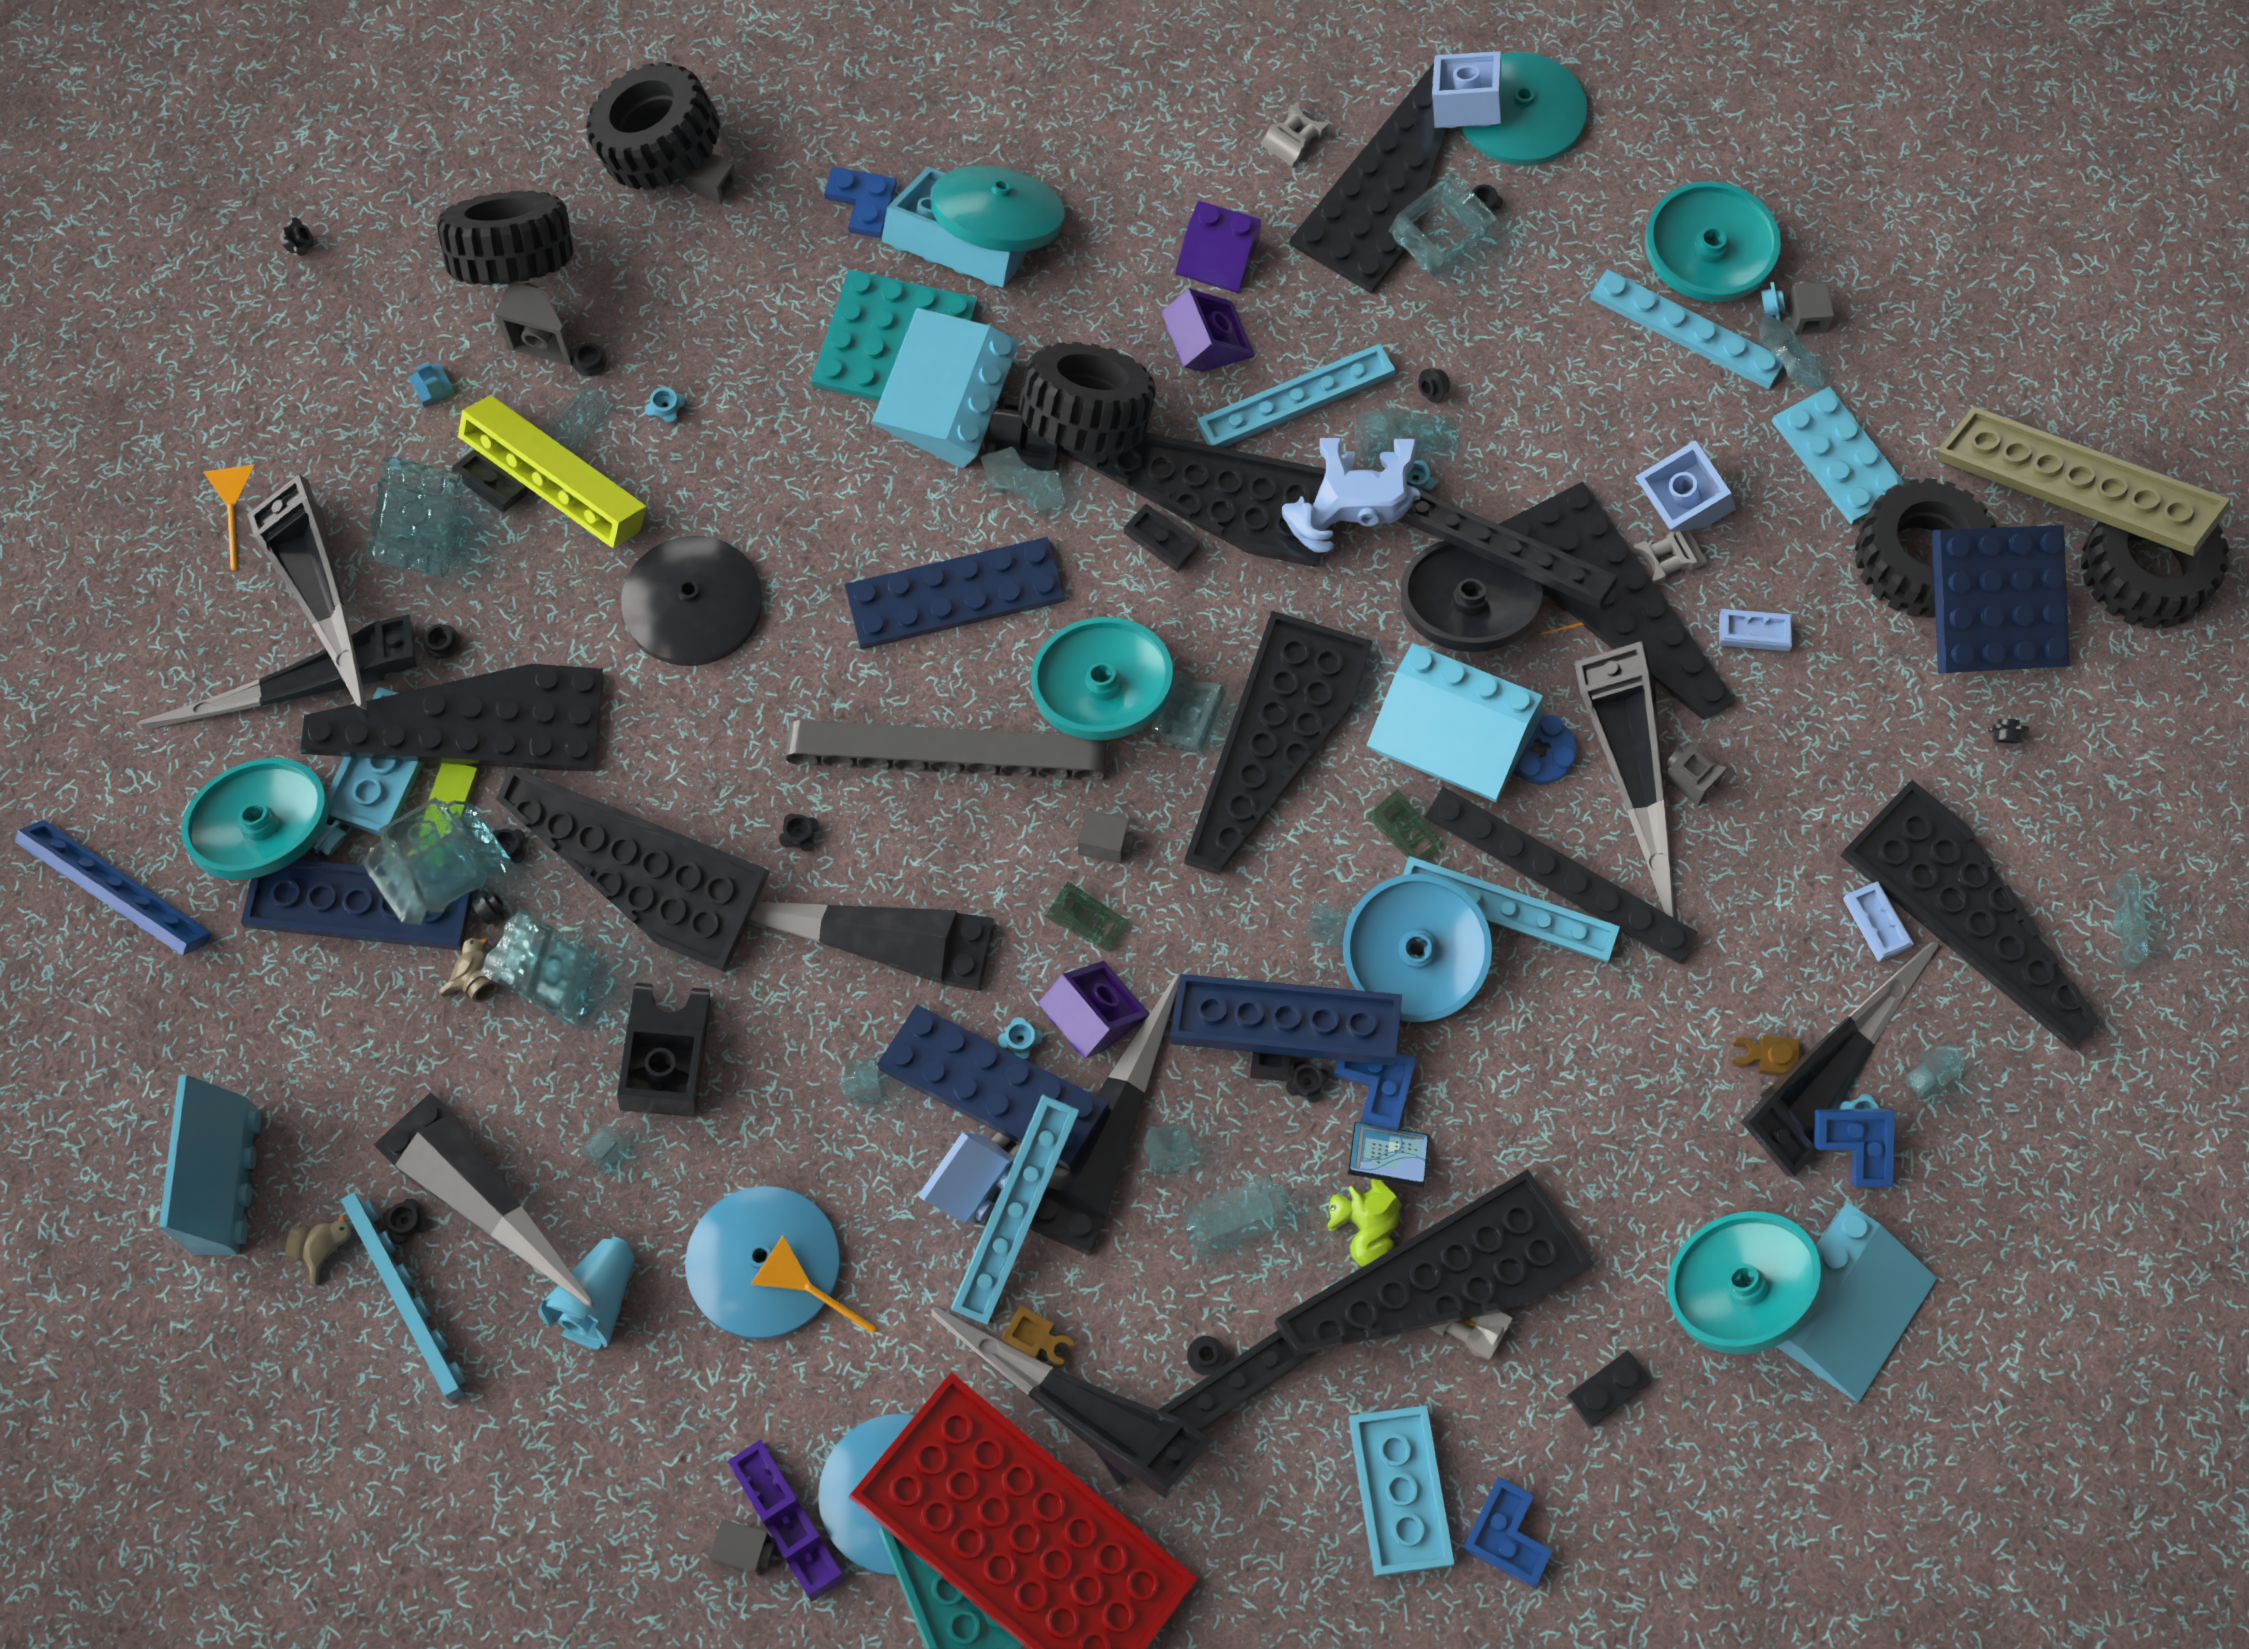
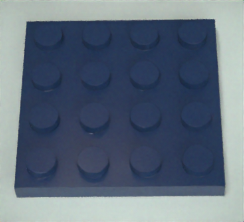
M2064 525L1932 531L1938 674L2070 666Z

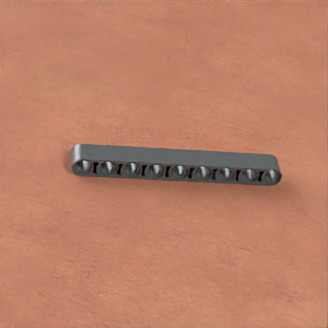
M797 720L789 723L785 759L791 764H797V761L809 762L808 765L832 766V763L844 764V767L868 768V765H874L886 770H904V767L916 768L915 771L939 772V769L951 770V773L975 774V771L987 772V775L1011 776V773L1023 774V777L1046 778L1047 775L1058 776V779L1082 780V777L1094 778V781H1100L1104 778L1106 742L1104 740H1088L1059 734Z

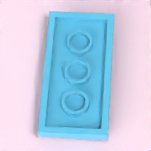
M1830 386L1773 417L1772 423L1850 525L1866 518L1874 502L1880 495H1885L1887 489L1896 484H1900L1901 487L1903 486V480Z
M378 687L373 699L399 693ZM344 757L327 792L329 799L328 819L338 820L342 824L388 838L424 762Z
M1427 1405L1349 1416V1427L1374 1578L1453 1567L1455 1564Z

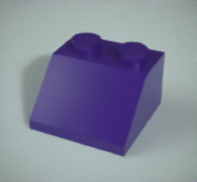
M1198 200L1187 226L1175 274L1239 293L1260 241L1261 219Z
M1188 288L1161 312L1166 323V331L1177 349L1178 360L1185 368L1205 372L1255 356L1234 304L1230 300Z
M1104 960L1062 974L1038 1003L1047 1013L1049 1020L1058 1026L1069 1039L1071 1046L1084 1058L1105 1051L1150 1015Z

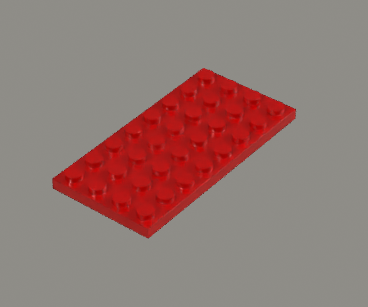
M950 1372L848 1496L1027 1649H1146L1198 1579L952 1372Z

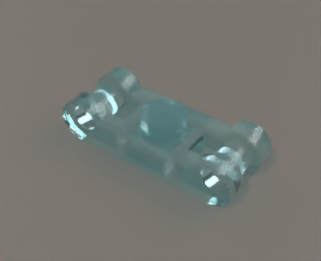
M2125 871L2110 886L2108 893L2110 898L2117 902V911H2115L2113 917V927L2115 932L2120 933L2122 951L2116 956V964L2121 970L2130 972L2146 959L2149 948L2141 879L2135 872Z

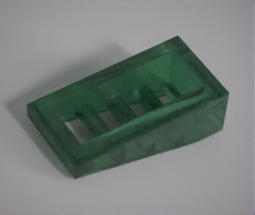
M1398 789L1390 793L1366 814L1367 818L1407 859L1411 856L1426 861L1443 846V843ZM1394 806L1398 812L1387 820L1383 814ZM1405 817L1409 822L1396 831L1393 825ZM1415 827L1419 832L1406 843L1402 837ZM1425 837L1429 841L1425 847L1430 844L1432 845L1420 856H1417L1411 848Z
M1069 881L1062 887L1044 917L1107 952H1110L1129 922ZM1070 899L1075 903L1067 913L1062 908L1067 900ZM1081 906L1088 910L1081 921L1074 917ZM1094 913L1101 917L1092 930L1087 924ZM1107 920L1114 924L1104 938L1099 933Z

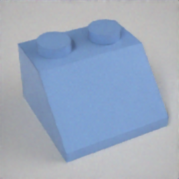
M1501 51L1435 56L1432 90L1435 128L1501 124Z
M1696 440L1635 476L1639 485L1671 532L1706 528L1736 510L1732 493Z
M962 1132L918 1196L965 1224H975L978 1220L982 1222L994 1207L992 1200L997 1192L1002 1189L1015 1158L984 1134Z

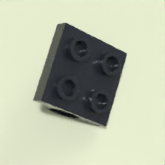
M1000 397L998 408L994 409L991 420L990 442L986 455L987 463L1054 474L1060 445L1057 444L1055 446L1048 443L1046 438H1039L1033 433L1032 428H1028L1025 425L1019 412L1020 400Z

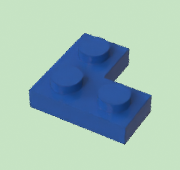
M832 166L824 195L827 200L854 204L848 225L850 233L881 238L887 206L892 202L897 180L892 177Z
M1397 1053L1395 1066L1338 1060L1334 1077L1370 1087L1360 1122L1397 1132L1417 1058Z
M1815 1110L1814 1147L1818 1150H1852L1851 1184L1853 1186L1893 1187L1895 1112L1893 1110Z
M1498 1476L1462 1550L1534 1589L1553 1550L1517 1531L1534 1495Z

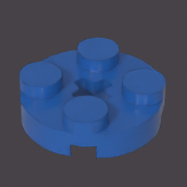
M1554 715L1542 716L1513 771L1515 775L1530 783L1545 785L1560 780L1572 767L1576 754V743L1572 733L1563 725L1559 717ZM1536 742H1540L1542 746H1548L1549 749L1546 750L1545 757H1540L1538 753H1531L1530 749L1534 748Z

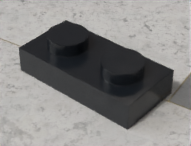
M475 449L452 466L453 477L502 513L528 494L527 486Z
M1145 504L1124 526L1125 535L1177 573L1200 549L1199 541L1148 504Z
M1627 1350L1570 1392L1566 1399L1591 1429L1651 1384L1652 1380Z

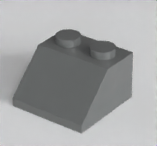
M511 282L496 313L508 350L572 366L573 356L563 325L543 289L531 283Z

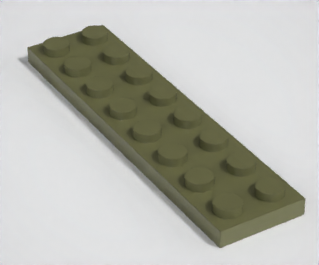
M1975 406L1970 409L1937 450L1938 461L2191 556L2196 554L2230 509L2229 498Z

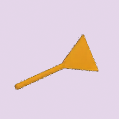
M255 464L203 472L227 506L232 571L238 569L235 504Z
M783 1235L750 1284L806 1290L871 1333L877 1331L876 1326L810 1283Z

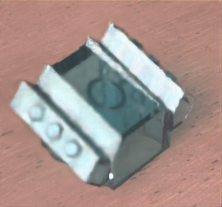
M387 455L382 460V477L377 481V499L374 512L370 518L371 536L366 540L367 560L444 577L449 572L450 563L453 564L463 512L461 507L463 495L462 474Z
M435 797L380 828L381 842L370 848L363 866L401 922L421 925L427 910L443 913L445 907L459 897L475 889L482 890L488 875L504 877L511 858L472 803L453 800L447 804Z
M519 907L517 914L506 923L504 935L497 946L487 954L480 974L576 1029L579 1016L584 1010V998L587 997L589 992L588 983L593 977V964L596 954Z

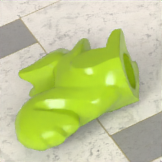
M1371 1179L1372 1188L1365 1194H1361L1351 1185L1348 1188L1352 1198L1351 1201L1341 1194H1335L1329 1202L1330 1221L1327 1225L1329 1231H1335L1349 1221H1352L1360 1229L1351 1240L1350 1252L1351 1257L1361 1267L1389 1252L1395 1245L1389 1236L1397 1227L1399 1209L1402 1205L1382 1180Z

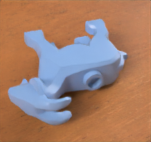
M1320 438V454L1326 460V473L1313 506L1310 503H1305L1304 498L1300 497L1298 502L1285 504L1282 507V516L1293 534L1312 551L1318 553L1328 552L1334 548L1333 542L1321 540H1326L1333 536L1332 531L1324 530L1335 522L1341 520L1359 522L1363 526H1374L1377 523H1392L1403 517L1411 508L1413 502L1421 497L1419 490L1407 485L1406 482L1407 476L1414 466L1417 440L1394 439L1395 452L1380 453V462L1385 470L1378 472L1374 470H1353L1355 451H1347L1341 455V438Z

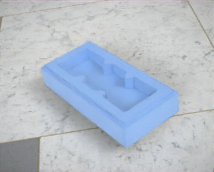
M1721 609L1719 614V646L1790 651L1792 647V614Z
M1878 881L1845 895L1843 900L1878 962L1911 949L1914 943Z

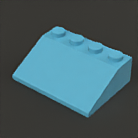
M927 167L887 206L882 242L892 245L899 251H908L921 256L928 262L950 267L959 274H968L983 280L988 285L1003 288L1015 275L1027 251L1006 252L990 250L967 243L946 231L937 222L931 210L934 185L946 173Z
M917 308L871 424L957 467L964 468L978 454L1020 341L989 325Z
M1412 643L1394 676L1366 747L1390 759L1497 803L1543 716V695Z
M179 1075L159 1228L192 1255H239L240 1244L246 1243L248 1226L247 1222L243 1221L244 1207L250 1206L252 1201V1187L247 1182L249 1169H254L256 1165L257 1153L256 1148L252 1146L253 1133H258L260 1130L261 1114L247 1097L189 1075Z
M1847 1202L1837 1212L1816 1244L1825 1273L1824 1291L1820 1304L1809 1322L1797 1334L1775 1347L1859 1403L1937 1277L1881 1224Z

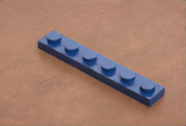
M42 820L18 830L15 839L17 844L56 869L61 875L66 876L84 888L89 894L94 895L112 907L114 911L124 915L140 926L142 930L155 936L173 951L184 956L205 946L209 941L211 935L209 930L47 821Z

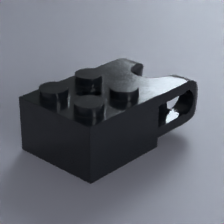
M635 983L617 1089V1098L621 1111L688 1117L696 1116L711 1004L709 989H691L686 1006L677 1012L667 1013L656 1007L652 984ZM659 1069H667V1071L659 1073Z

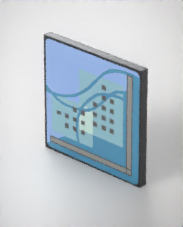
M1354 1122L1348 1175L1424 1188L1429 1134L1398 1129L1396 1132L1371 1124Z

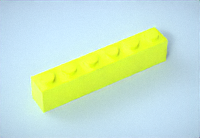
M490 395L462 410L458 432L460 439L611 548L617 547L641 530L646 510L645 504L495 397Z

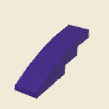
M759 1440L729 1459L727 1463L810 1601L813 1602L845 1581L846 1579L763 1442Z

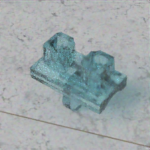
M1951 1045L1937 1048L1933 1055L1926 1050L1918 1056V1067L1906 1075L1907 1080L1905 1082L1915 1091L1919 1099L1935 1088L1942 1094L1951 1087V1078L1958 1076L1963 1071L1965 1057L1962 1051Z

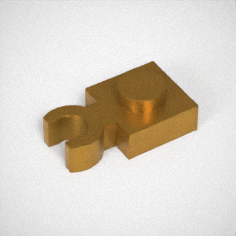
M1761 1035L1759 1045L1754 1044L1752 1040L1746 1037H1738L1733 1041V1046L1745 1048L1748 1055L1747 1057H1734L1732 1064L1737 1067H1747L1751 1063H1758V1074L1782 1076L1799 1059V1039Z
M1021 1305L1001 1338V1341L1006 1345L1034 1359H1037L1041 1351L1047 1354L1049 1362L1059 1368H1063L1065 1360L1055 1355V1349L1058 1346H1066L1068 1349L1073 1350L1075 1347L1074 1341L1068 1336L1058 1335L1054 1337L1050 1335L1054 1329V1323Z

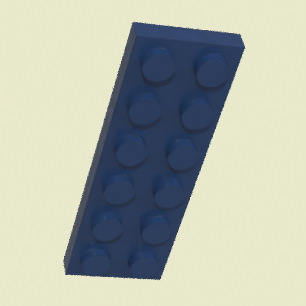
M1048 537L844 584L861 650L1065 602V595Z
M297 859L274 873L251 879L241 924L244 928L462 951L476 882L473 877Z
M1180 974L1170 1041L1173 1045L1395 1066L1402 994Z
M919 1005L915 1006L877 1063L879 1071L1019 1144L1023 1141L1042 1094L1077 1108L1079 1112L1057 1161L1058 1164L1069 1170L1073 1168L1109 1110V1103Z

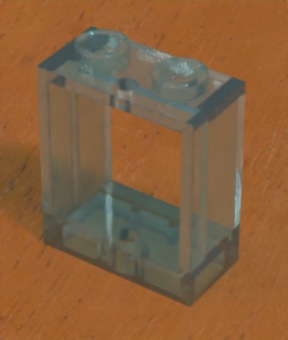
M1451 172L1398 213L1389 232L1393 235L1395 241L1405 247L1416 259L1418 265L1435 278L1485 238L1498 218ZM1438 202L1470 233L1444 255L1413 224L1416 219Z
M1268 1174L1185 1207L1182 1228L1196 1261L1281 1228L1283 1217L1286 1214L1284 1206L1288 1204L1287 1196L1280 1183L1274 1184L1271 1175Z

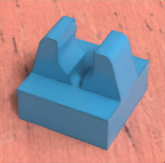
M426 362L416 367L417 373L408 376L424 408L455 394L439 362L430 366L429 362Z

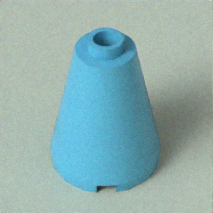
M612 1237L611 1240L602 1239L571 1271L572 1275L593 1301L594 1308H589L558 1285L542 1301L538 1308L539 1316L550 1328L554 1322L564 1328L561 1336L584 1347L599 1349L601 1344H603L604 1348L607 1347L614 1331L635 1261V1256L631 1252V1245L618 1237Z

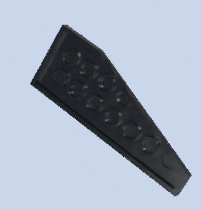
M1434 63L1290 238L1289 245L1370 294L1376 290L1409 248L1447 127L1435 128L1432 99Z
M1148 432L1142 441L1132 449L1129 448L1122 453L1114 451L1111 455H1102L1101 453H1093V455L1083 454V451L1074 450L1073 452L1061 446V453L1246 553L1316 567L1319 553L1309 549L1293 534L1282 516V507L1285 504L1298 502L1300 497L1304 498L1305 503H1310L1313 506L1325 477L1326 469Z
M1583 481L1499 523V525L1617 575V585L1600 609L1542 584L1543 593L1555 601V604L1563 611L1569 612L1583 623L1586 629L1613 650L1642 641L1646 645L1653 679L1670 691L1673 697L1697 716L1706 720L1734 705L1736 700Z
M1271 611L1187 850L1184 864L1218 875L1221 873L1352 708L1373 641Z
M527 664L366 701L367 710L362 709L355 703L307 714L303 718L300 751L301 754L498 767L512 766L514 768L562 771H595L603 668Z
M512 766L510 767L496 797L497 801L534 832L547 846L564 859L568 865L614 904L656 944L726 972L770 874L769 870Z
M1911 779L1845 848L1840 856L1872 883L1878 881L1888 897L2072 1050L2099 1021L2074 982L2070 984L2058 966V958L2052 950L2048 951L2038 936L2040 934L2039 930L2009 885L2005 886L1993 869L1995 864L1987 853L1983 854L1975 842L1976 836L1970 827Z
M1527 1169L1277 1317L1274 1324L1294 1355L1297 1356L1528 1307L1588 1271L1594 1263Z

